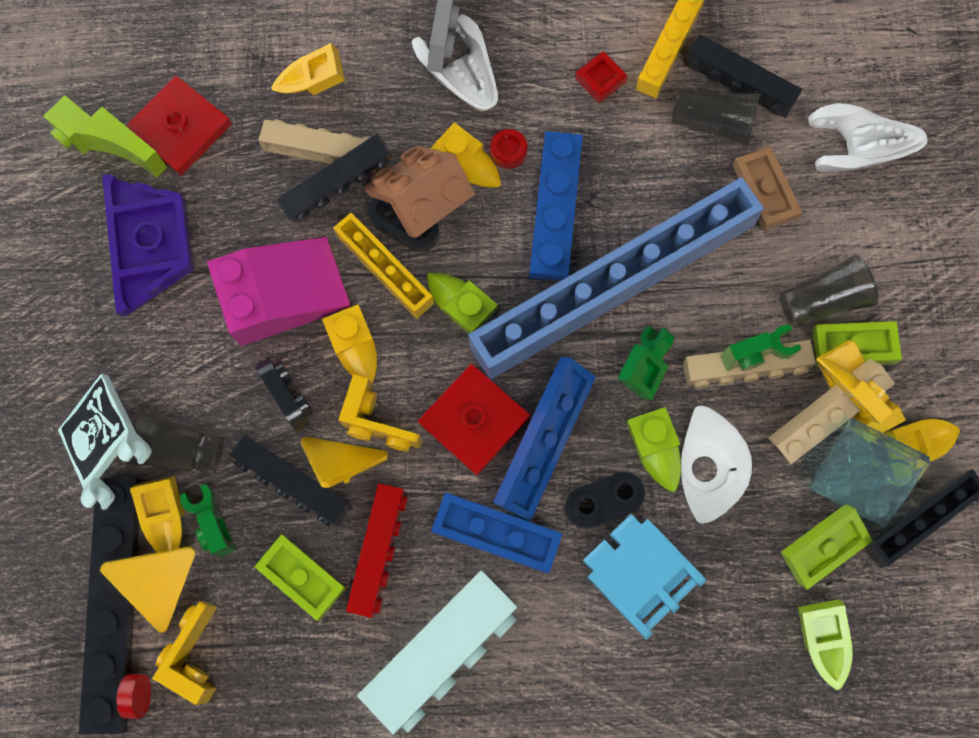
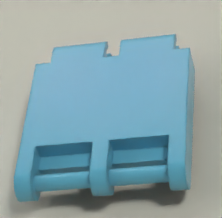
M630 514L610 534V537L619 547L614 550L603 540L583 562L592 571L587 577L589 581L634 629L647 640L653 635L650 630L670 611L674 614L680 608L678 603L696 585L701 587L706 582V579L648 519L641 524ZM688 576L690 580L670 597L669 593ZM662 602L664 605L644 624L642 620Z

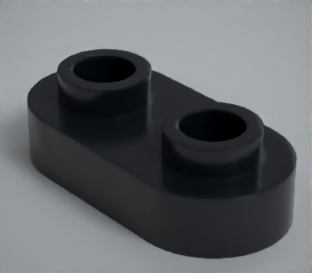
M374 197L371 199L368 213L376 229L416 252L428 251L437 244L440 237L438 222L426 230L427 235L424 238H413L408 235L397 214L391 219L383 218L385 212H395L390 203Z
M270 358L256 365L255 368L292 428L299 432L311 423L307 416L311 415L313 411L301 393L296 396L292 394L287 384L293 381L282 362L278 361L273 364Z
M620 472L577 488L571 492L565 503L566 517L573 526L586 530L631 514L644 501V485L637 476L628 472ZM619 486L629 487L632 492L631 498L627 500L621 499L617 494V488ZM581 501H590L594 506V511L591 514H583L578 507Z

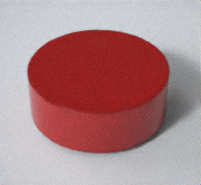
M504 129L492 137L490 155L497 166L504 169H513L520 166L527 157V140L519 131Z
M128 674L122 679L118 687L117 710L124 719L143 718L149 709L151 701L150 680L145 674Z

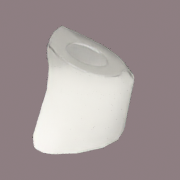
M697 406L694 409L683 445L681 477L686 500L696 521L708 523L725 514L739 501L749 485L752 474V459L747 443L733 425L711 408ZM698 457H709L715 462L717 474L711 481L702 482L693 475L692 464ZM731 468H736L737 470H736V471H731L730 469H731Z

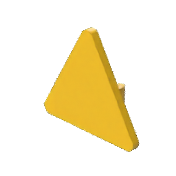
M303 437L301 439L302 448L320 485L324 488H330L342 481L347 484L352 476L386 461L388 457V452L384 450L312 437Z
M189 546L109 561L102 564L100 571L158 632L163 633L168 629L196 551L193 547Z

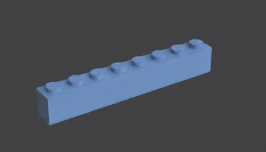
M741 177L468 334L469 347L487 377L492 380L755 226L764 207Z

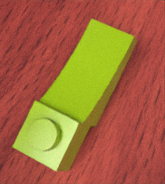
M64 95L43 115L54 128L50 132L51 136L66 149L73 145L83 155L89 150L114 154L141 166L156 178L167 168L153 148L103 107L93 116H89Z

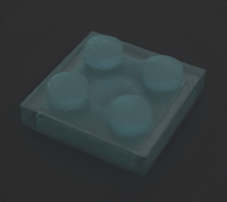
M851 417L810 480L809 489L841 506L847 504L855 508L859 515L885 528L930 465V457Z

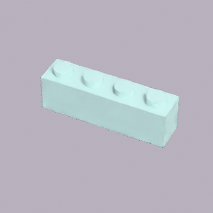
M481 570L392 659L357 697L393 735L401 727L408 733L426 715L421 707L432 696L439 701L457 683L452 678V675L463 664L468 669H471L487 652L482 644L493 633L500 639L517 621L512 615L517 606Z

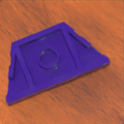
M104 174L102 175L115 311L119 316L124 317L194 270L186 200L182 194L165 189L155 190L147 184L139 182L132 184L117 180L113 175Z

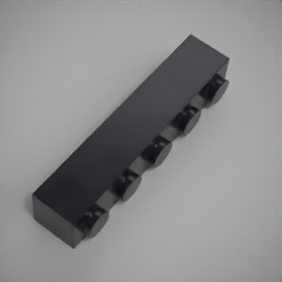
M699 34L689 49L685 64L692 70L705 74L712 81L727 86L732 92L739 93L749 98L754 104H760L769 109L774 115L784 118L788 116L803 90Z
M376 133L276 200L289 220L301 222L311 215L309 212L316 207L321 209L330 203L329 199L336 194L341 196L350 190L349 186L356 181L361 183L368 179L371 171L376 168L381 170L390 164L389 160L394 156L382 137Z
M245 434L229 455L236 460L234 465L244 472L251 469L257 473L254 478L265 486L269 482L275 485L277 488L274 492L283 498L288 499L291 496L298 501L295 505L306 513L313 510L319 514L316 519L327 527L331 523L338 527L352 507L350 503L329 489L322 487L318 482Z
M973 469L960 473L875 537L870 544L864 547L879 568L890 566L979 498V476Z

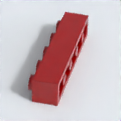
M378 483L346 608L348 613L375 618V614H380L383 598H380L382 587H387L390 575L389 572H386L388 562H393L396 547H393L395 536L399 537L402 528V522L399 521L401 511L405 512L408 503V497L405 496L406 492L402 488Z

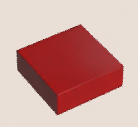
M604 51L575 72V79L599 104L624 85L628 78V75Z

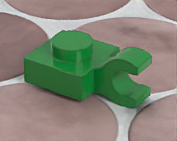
M782 325L769 334L765 332L729 345L721 356L727 371L740 367L742 372L754 369L765 363L764 358L767 354H773L781 359H789L795 356L801 350L800 344L793 347H785L780 341L781 336H785L792 331V326Z
M647 326L640 337L642 345H634L617 379L639 398L652 401L669 367L663 361V358L672 346L675 336L666 328H662L660 333H658L651 326Z
M206 484L200 485L204 497L202 502L197 505L192 503L190 495L186 493L181 494L180 503L186 511L196 514L200 528H197L195 532L202 549L205 552L210 551L212 555L224 557L237 551L222 513L218 512L213 489Z

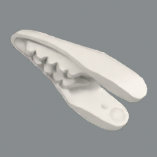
M460 14L458 16L457 28L454 31L459 33L469 48V54L446 65L442 69V73L429 72L438 82L468 105L481 112L487 111L497 104L498 91L485 42L478 25L468 16ZM416 37L412 40L413 49L418 60L427 69L428 44L420 37Z
M842 103L826 105L808 117L809 126L837 129L847 144L848 155H824L815 161L816 170L820 172L854 171L876 166L915 153L927 144V135L922 129L914 125L881 117L855 105Z

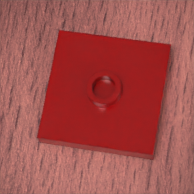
M175 75L126 127L153 148L165 164L182 176L232 125L229 117Z
M471 363L417 422L475 476H478L527 423L531 415Z

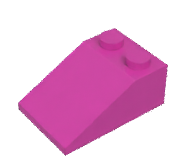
M327 237L245 248L207 261L229 334L240 346L351 307Z

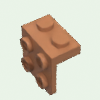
M420 146L413 147L401 155L402 160L393 167H386L377 171L371 177L372 182L364 187L368 196L391 204L406 232L413 238H417L475 195L454 154L425 147L421 148Z

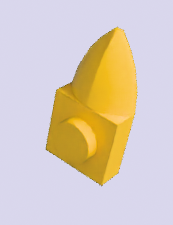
M330 43L299 58L278 76L272 85V90L286 94L308 90L314 96L345 81L339 50Z
M455 122L430 148L454 154L471 184L489 188L500 187L501 181L497 167L490 156L483 150V144Z
M359 304L323 318L322 320L334 351L343 367L351 376L355 374L369 378L373 384L377 370V352Z
M822 357L816 359L833 382L870 421L881 424L894 413L885 403L890 399L889 396L873 380L866 383L829 359Z
M926 419L884 432L882 436L895 470L900 472L945 455L955 444L960 430L959 427L944 420Z
M175 476L132 486L130 491L139 523L149 544L156 552L179 549L182 538L181 517L185 515V511L180 503V494Z

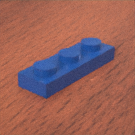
M446 492L431 530L433 534L548 575L563 534Z

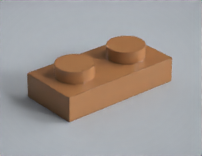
M771 146L735 158L733 167L738 178L742 177L764 207L758 219L763 231L799 219L802 211Z

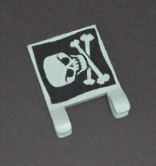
M101 374L58 429L82 484L81 503L86 508L93 507L98 501L101 508L106 510L115 498L113 491L100 477L117 455L124 462L130 461L135 456L138 463L143 464L152 452L150 446L135 432L109 376Z

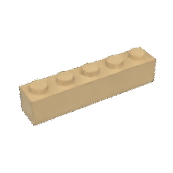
M264 119L258 141L263 151L331 164L369 139V137L362 139L353 137L348 133L336 134L323 128L316 130L302 124L291 125L278 119L273 121Z
M811 340L783 343L782 345L785 347H793L800 344L801 350L789 359H781L773 354H767L764 358V364L742 372L740 367L727 371L721 358L724 352L687 356L683 361L687 387L694 386L695 389L709 387L710 383L719 382V385L723 386L733 384L734 380L744 379V382H752L758 380L761 376L775 379L784 376L783 373L793 372L795 376L806 374L816 364Z
M871 358L852 372L856 378L864 380L866 383L873 380L884 391L895 384L882 365ZM835 385L768 437V439L779 453L792 464L860 410Z

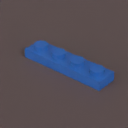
M545 131L529 278L562 281L569 275L583 137L581 134Z
M560 357L493 501L494 504L509 513L531 522L596 376L572 358Z

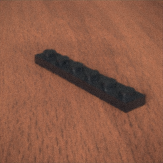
M100 478L113 491L115 498L106 510L101 508L98 501L94 504L78 735L127 733L128 719L122 718L119 714L116 699L118 687L122 679L131 673L134 606L101 573L100 568L105 562L135 557L138 554L139 519L130 488L135 484L142 483V480L139 478Z

